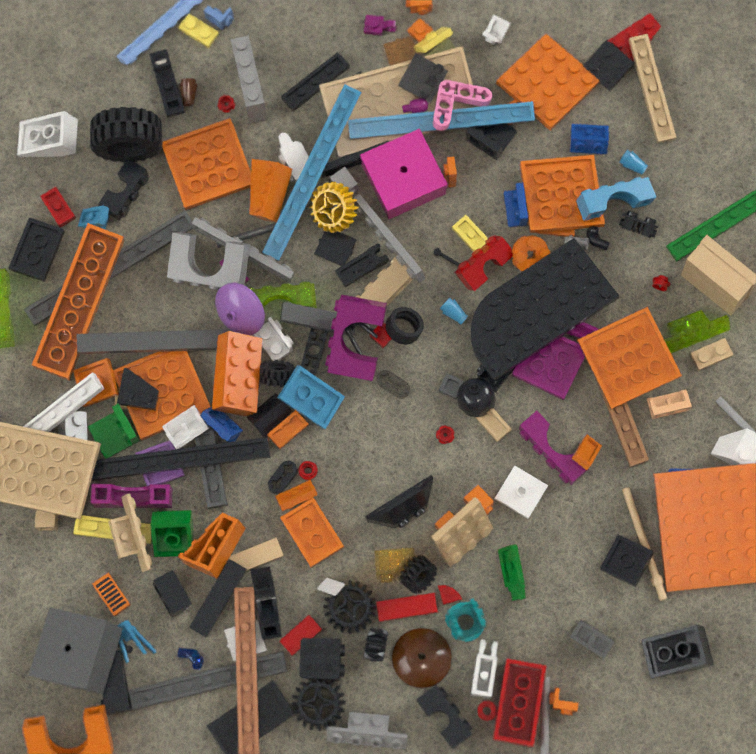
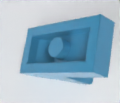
M103 205L82 209L78 227L86 228L87 223L106 230L109 208Z

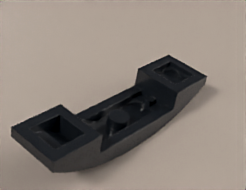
M167 49L149 53L166 116L171 117L185 113Z

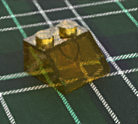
M414 548L375 550L376 579L381 580V583L393 582L392 579H396L401 574V570H404L403 566L408 565L407 561L413 560Z

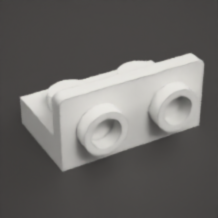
M269 317L268 322L254 336L263 338V349L272 361H279L293 351L292 345L294 343L288 335L284 336L281 332L283 328L278 320L273 321Z

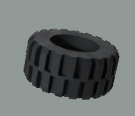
M114 107L109 110H102L101 113L95 114L90 121L91 150L99 158L102 157L104 160H111L112 162L120 161L125 163L127 159L133 162L144 161L147 158L151 159L162 149V122L152 111H146L143 108Z

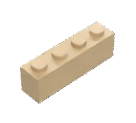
M394 257L390 262L391 265L387 269L384 268L378 274V279L374 283L370 282L365 287V292L361 296L357 295L356 297L385 302L388 306L413 279L406 272L407 267L405 265L401 266Z

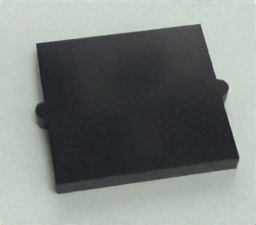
M325 231L322 238L319 239L314 255L343 266L346 264L349 255H352V249L357 239L338 231L335 233Z

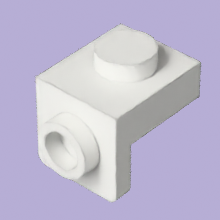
M493 15L486 31L482 35L486 36V41L494 45L496 42L501 43L511 23Z

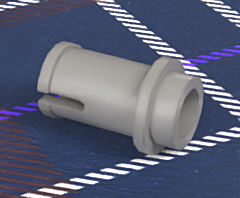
M572 235L565 237V243L575 238L583 249L588 250L589 238L573 237Z

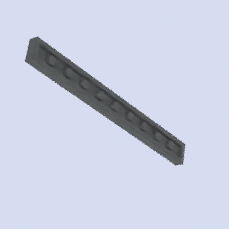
M183 211L121 249L109 280L171 243L172 233H187L192 230V220L187 212ZM63 286L24 309L34 326L51 317Z

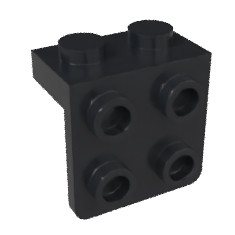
M302 638L300 641L299 676L302 679H332L333 681H341V676L344 677L345 664H341V656H345V644H342L341 639Z

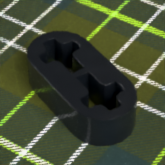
M284 461L269 479L268 488L271 493H282L296 476L297 467L294 462ZM291 465L293 473L288 472L284 477V467H289ZM282 478L283 480L280 482L281 488L274 490L272 482L277 483Z

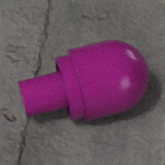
M419 98L410 101L408 105H403L402 109L403 113L411 111L412 113H422L428 110L429 105L425 99Z

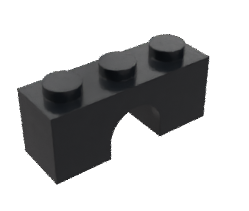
M129 159L125 161L118 172L119 179L127 184L126 188L119 193H114L107 189L98 206L104 205L108 207V215L119 221L122 216L125 217L128 214L130 203L136 201L139 196V189L141 186H145L149 179L147 169Z
M435 685L416 699V701L428 717L435 712H443L448 716L449 725L440 734L453 750L472 735L471 730L473 728L466 719L462 721L458 714L461 712L454 703L450 705L447 701L448 695L442 687L438 689Z

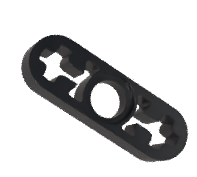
M311 328L301 367L306 369L305 366L309 365L310 358L313 359L312 366L315 369H311L310 373L316 375L328 331L322 330L324 334L319 336V341H322L320 343L315 341L317 335L314 331L318 329ZM313 345L320 348L319 353L316 355L309 352V348Z

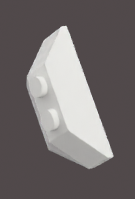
M746 428L721 436L714 446L711 455L730 465L756 463V433Z

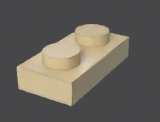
M725 338L690 353L698 371L734 355Z

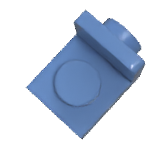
M209 5L204 10L205 18L222 30L225 26L228 27L234 19L231 8H228L224 14L217 8L213 9Z

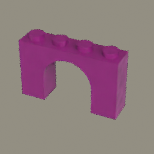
M341 295L340 299L336 300L334 311H337V316L333 318L331 325L334 335L333 337L330 336L328 348H331V353L327 355L325 366H328L327 373L373 381L378 358L352 352L344 342L343 332L348 325L356 322L382 326L387 303Z

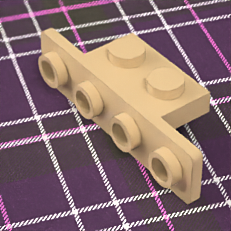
M126 494L121 497L126 516L111 519L108 523L118 559L137 554L141 570L146 572L151 570V557L145 549L146 539L141 535V521L138 516L136 517L134 510L136 509L135 500L131 498L130 494Z

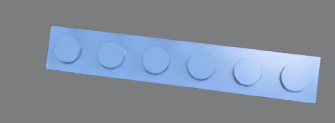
M203 0L178 1L116 56L118 60L126 65L133 63L141 52L147 51L150 48V44L155 40H159L168 28L174 27L181 17L189 14L190 9L200 4Z

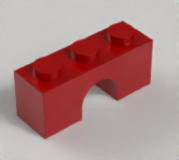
M497 235L489 237L485 241L486 244L476 249L472 253V257L467 261H463L454 272L468 290L476 291L488 280L483 271L486 261L490 259L495 265L503 266L513 257L512 249L503 237Z

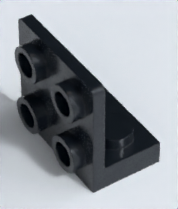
M508 124L470 127L467 131L466 141L497 160L515 137L517 130Z

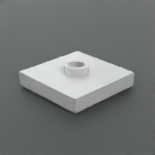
M514 466L496 495L495 500L528 519L548 485Z

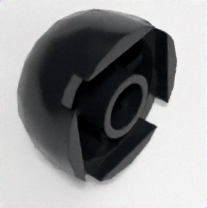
M468 379L462 383L457 393L458 406L468 416H485L495 406L494 389L484 379Z

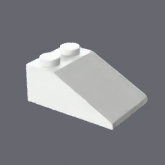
M62 111L21 121L19 125L17 156L62 157L75 154L78 119Z

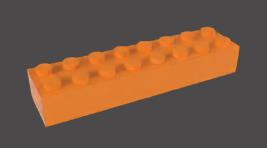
M87 223L33 360L32 366L34 368L70 381L80 354H77L76 335L89 333L125 241L124 236Z

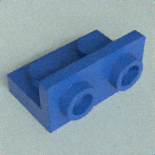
M571 124V153L607 154L609 126Z
M516 183L515 190L504 191L508 227L527 226L528 221L523 183Z
M212 407L204 410L200 415L205 420V423L211 426L227 442H235L243 431L224 412L212 410Z

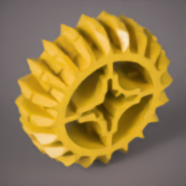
M337 182L324 183L323 186L317 187L318 191H314V197L310 199L313 205L309 206V208L313 209L310 215L315 216L313 222H318V227L323 228V231L335 233L348 229L350 227L349 224L354 222L352 217L357 216L354 210L359 208L354 206V202L357 201V199H352L354 193L349 192V187H344V184Z

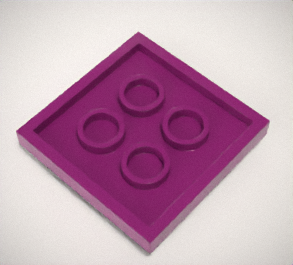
M561 336L517 365L512 376L564 400L585 355L578 343Z

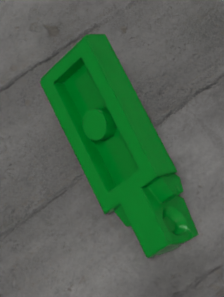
M517 544L498 549L505 588H508L509 592H511L512 601L526 599L525 581Z

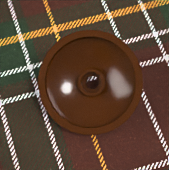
M416 628L403 634L396 642L392 653V663L398 677L406 684L416 688H428L438 684L449 672L452 661L451 650L444 637L436 631L427 628ZM420 653H424L426 655V658L424 660H420L418 658V655Z

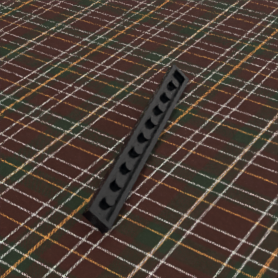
M269 438L98 459L91 481L271 458Z

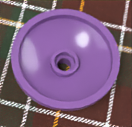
M228 283L218 290L215 305L218 316L223 324L233 332L250 336L256 334L262 328L265 320L263 306L256 294L248 287L239 283Z

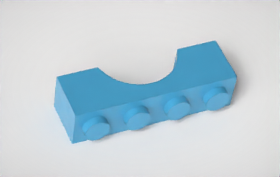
M637 177L630 182L620 181L609 187L608 185H603L596 190L586 189L581 192L576 203L583 220L586 221L601 217L607 210V201L623 200L635 209L651 204L656 195L649 177L642 179Z

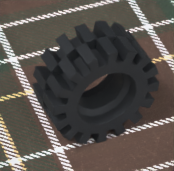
M284 360L264 361L260 365L259 381L267 384V386L283 387L295 370V366L288 361L284 362Z
M418 555L417 557H412V561L408 560V565H404V570L400 572L402 574L400 582L414 594L427 590L426 587H430L432 585L430 582L435 580L434 576H437L435 565L425 556Z

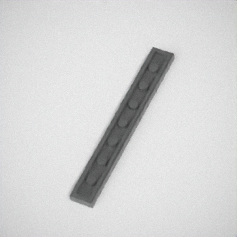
M231 330L77 334V354L217 350L218 335Z
M284 652L257 658V679L288 672ZM236 663L128 690L132 710L236 685Z

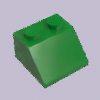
M192 510L152 512L150 526L154 557L179 556L192 546Z

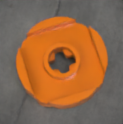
M535 235L523 236L513 245L512 262L517 269L523 272L549 255L550 250L545 241ZM533 251V256L527 259V252Z

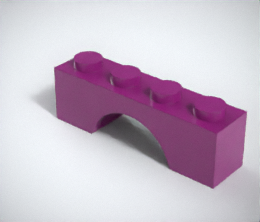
M536 410L519 426V434L525 441L529 440L534 445L532 448L538 455L542 454L547 459L545 462L552 470L555 468L560 473L559 478L565 484L569 483L572 486L588 470L572 459L574 454H559L550 447L547 441V431L550 424Z
M92 484L91 504L94 508H124L121 497L126 494H130L131 498H134L136 508H172L173 489L170 484H150L145 487Z

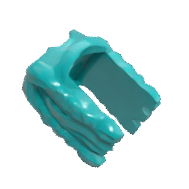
M474 598L470 599V602L457 603L449 608L445 615V622L451 629L452 637L455 640L473 641L482 634L486 627L487 621L483 619V609L478 608V602ZM467 614L472 617L474 622L472 628L469 630L460 628L458 619L461 615Z

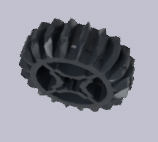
M349 580V586L345 587L344 585L336 596L329 594L332 598L325 597L324 600L330 604L323 605V608L330 610L324 613L325 617L332 616L328 623L332 624L335 621L336 623L333 626L335 630L340 625L341 633H344L345 628H348V634H352V628H355L356 633L360 632L358 627L360 625L364 630L367 629L364 622L372 623V620L368 617L376 616V613L371 610L377 609V605L370 604L375 602L376 599L375 597L369 598L372 594L371 590L365 593L366 585H363L360 589L359 581L356 582L354 587L352 586V580ZM349 592L360 594L364 600H353ZM343 594L344 603L334 609L336 599ZM346 598L349 599L352 605L355 604L353 607L354 616H352L349 610H345L348 603ZM367 605L364 616L357 620L356 611L362 608V606ZM347 614L350 616L352 623L344 622L336 615Z
M308 679L309 685H306L304 681L301 682V685L304 687L303 690L298 687L296 688L300 695L292 696L298 702L291 703V706L298 707V709L293 711V714L297 715L300 713L296 720L299 722L304 719L303 727L311 723L310 730H313L314 726L317 725V730L321 731V725L324 724L327 730L329 727L328 722L335 726L336 722L333 719L336 717L338 720H341L342 717L337 713L338 711L341 713L345 712V709L339 706L345 705L346 701L339 700V698L344 696V693H336L341 688L338 685L333 689L332 687L335 683L333 680L328 685V679H323V682H320V679H316L315 683H313L312 679ZM321 687L329 690L334 695L335 700L324 699ZM315 688L314 697L311 700L302 701L305 694ZM318 693L321 702L324 701V705L320 706L319 714L316 705L313 707V703L317 702ZM335 706L331 715L322 719L323 710L326 707ZM302 707L313 708L316 720L306 716Z

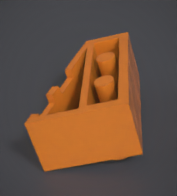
M252 159L250 215L277 223L292 168L279 162Z
M221 513L205 529L206 532L198 540L195 539L191 543L192 546L184 553H181L178 558L185 565L218 579L246 528L238 519Z

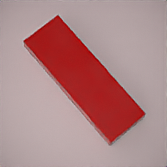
M435 593L376 602L379 622L438 613Z

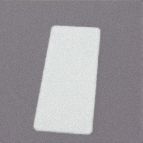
M326 578L318 586L317 590L336 596L345 584Z

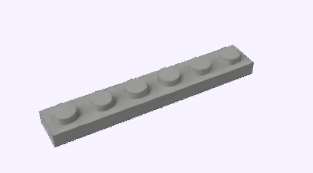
M360 194L354 197V199H357L355 206L359 207L356 211L360 216L363 214L366 217L365 221L370 228L374 227L376 229L375 234L380 240H385V246L389 252H394L397 255L395 258L401 266L405 265L407 267L406 272L411 279L416 278L419 283L425 280L422 269Z
M195 217L191 223L192 229L226 247V242L229 241L243 243L238 237L233 236L232 238L228 236L227 232L222 228L212 227L210 222L203 218L198 219ZM250 245L249 261L289 283L294 277L292 268L286 264H278L273 257L260 254L257 248Z

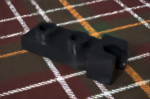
M375 244L367 249L366 252L335 270L344 287L349 286L373 270L388 263L389 258L387 255L376 256L380 252V244Z

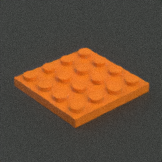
M545 34L496 81V84L514 100L517 99L518 103L533 102L535 118L551 131L599 84L600 80L584 68L577 59L556 41Z
M231 118L162 142V148L185 210L251 187V171Z
M594 155L520 161L530 233L582 229L591 226L604 227V214L601 217L584 221L576 203L582 191L599 188Z
M648 307L577 340L611 410L682 376Z
M187 351L155 352L113 370L119 389L123 370L127 368L159 391L156 411L127 406L141 441L163 432V425L195 405L200 413L211 407Z

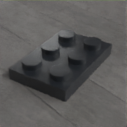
M29 218L8 269L45 282L65 230Z

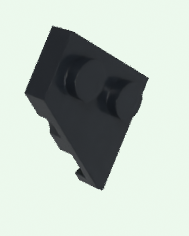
M124 368L117 404L156 411L159 391L129 369Z

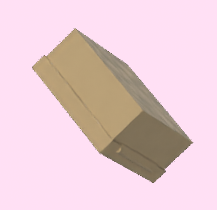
M708 235L703 238L700 245L687 258L681 274L683 278L730 316L750 297L756 287V274Z

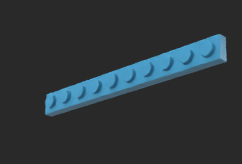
M344 84L262 251L263 254L270 255L277 261L280 260L361 94L360 91Z
M533 102L452 109L451 121L446 130L535 121ZM434 111L348 120L350 139L408 134L417 129H420L421 132L438 130L433 126ZM441 115V117H440V123H441V124L444 123V122H443L444 115Z

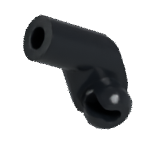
M597 226L589 227L587 237L590 244L606 251L610 242L600 239Z

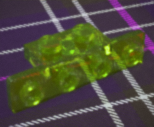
M701 309L667 323V328L672 336L664 339L672 354L729 331V317L724 315L709 321Z

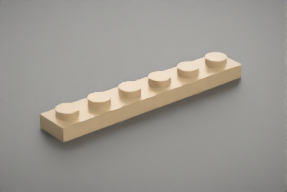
M648 34L629 38L628 41L657 144L675 140L676 134Z

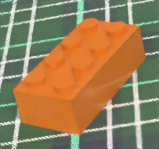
M232 331L218 335L212 410L240 416L257 413L263 338Z

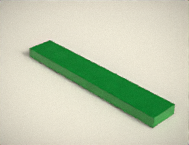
M756 190L668 244L666 248L676 262L692 253L706 235L714 239L756 213Z

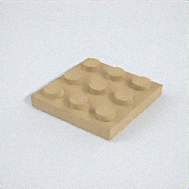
M475 497L433 534L431 538L444 561L451 567L458 563L468 551L474 549L482 538L487 537L493 526L481 502Z

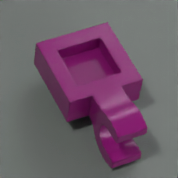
M366 15L364 34L382 36L383 31L396 32V21H384V16Z

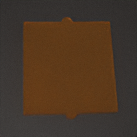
M412 36L403 39L397 38L396 41L383 44L390 66L410 61L415 53H417Z

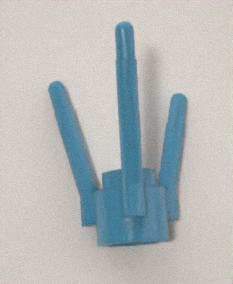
M129 620L118 625V627L123 628L119 645L126 663H129L123 639L125 641L132 639L141 652L146 654L147 652L136 638L137 636L148 649L156 653L152 645L137 631L135 626L131 625Z

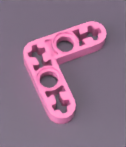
M449 80L442 81L437 93L433 117L434 128L444 131L449 127L454 101L481 107L488 106L492 98L491 91L484 87ZM466 90L469 92L470 95L468 97H464L460 94V92ZM445 102L449 105V108L443 109L439 104ZM441 115H444L443 124L440 123Z

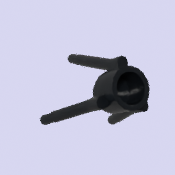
M352 323L344 330L357 353L363 355L349 328L353 330L360 325L374 338H377L378 335L373 332L374 329L367 323Z

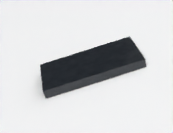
M274 681L258 690L259 739L294 716L293 709ZM235 706L207 725V728L224 754H239L238 708Z

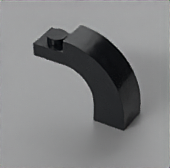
M268 566L251 569L262 640L282 637L271 568Z

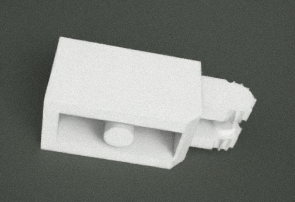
M281 133L278 137L281 146L278 158L281 164L293 169L290 182L294 181L296 184L308 159V155L301 142H292L288 133Z
M481 639L479 654H477L471 696L491 699L497 663L496 651L498 642L493 641L491 656L483 655L486 642Z

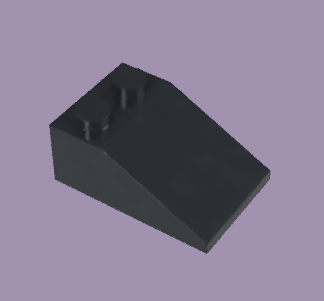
M693 625L641 640L650 679L694 671L714 665L704 626Z

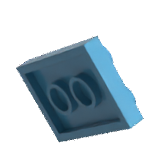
M297 365L277 398L321 428L326 429L345 396L300 365Z

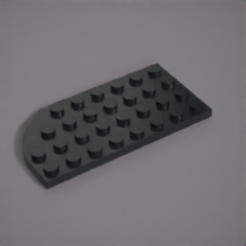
M573 238L484 297L478 305L471 323L473 352L491 379L495 381L619 299V294L576 239Z

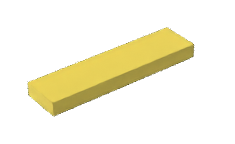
M82 515L81 520H75L73 534L113 539L108 523L111 519ZM141 523V535L145 537L146 544H151V526L147 523Z

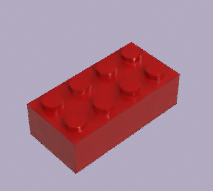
M506 659L492 741L530 748L534 747L546 665Z

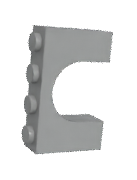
M249 35L230 39L249 123L267 120Z
M184 232L172 233L167 278L173 279V282L176 283L188 281L193 286L205 284L209 285L208 288L219 290L220 287L228 283H239L245 286L250 244L236 241L226 242L222 268L215 275H208L203 273L195 263L194 253L197 235Z

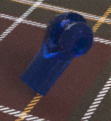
M178 648V658H189L192 668L196 670L203 667V657L196 649Z

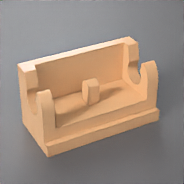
M686 389L647 398L652 419L686 412L692 407Z

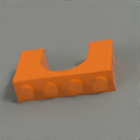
M105 706L84 708L83 720L87 739L81 745L74 748L60 747L51 740L45 716L24 719L22 729L28 754H113L114 747Z

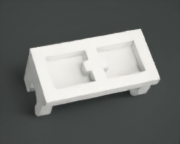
M195 405L162 426L166 436L176 449H179L209 429Z

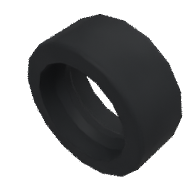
M398 307L393 310L386 321L387 334L392 340L403 345L412 344L417 341L424 329L422 317L418 312L408 307ZM395 319H405L410 322L415 330L414 333H406L400 330L395 323Z

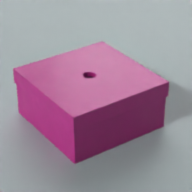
M420 129L360 154L362 167L388 220L446 194L448 184Z

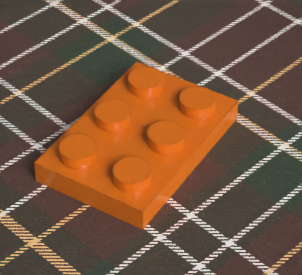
M314 497L280 517L310 568L344 548V545Z

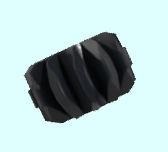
M381 628L369 629L364 652L365 659L373 662H382L384 660L388 640V632Z

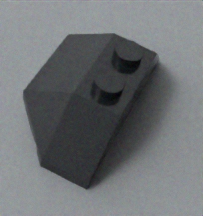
M428 476L365 516L366 521L391 528H396L397 526L402 528L410 522L409 519L413 516L418 518L423 515L428 507L433 476Z

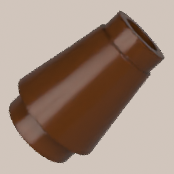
M183 78L179 84L183 106H194L198 84L196 79Z

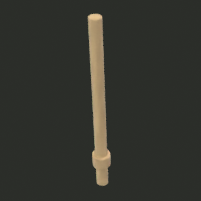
M624 488L622 492L640 544L650 549L630 488ZM652 556L648 563L652 576L650 580L653 587L656 588L659 600L663 601L667 599L663 587L664 581L662 575H659Z

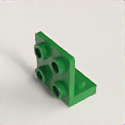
M119 403L112 407L113 413L88 426L94 440L101 444L100 451L105 459L139 442Z

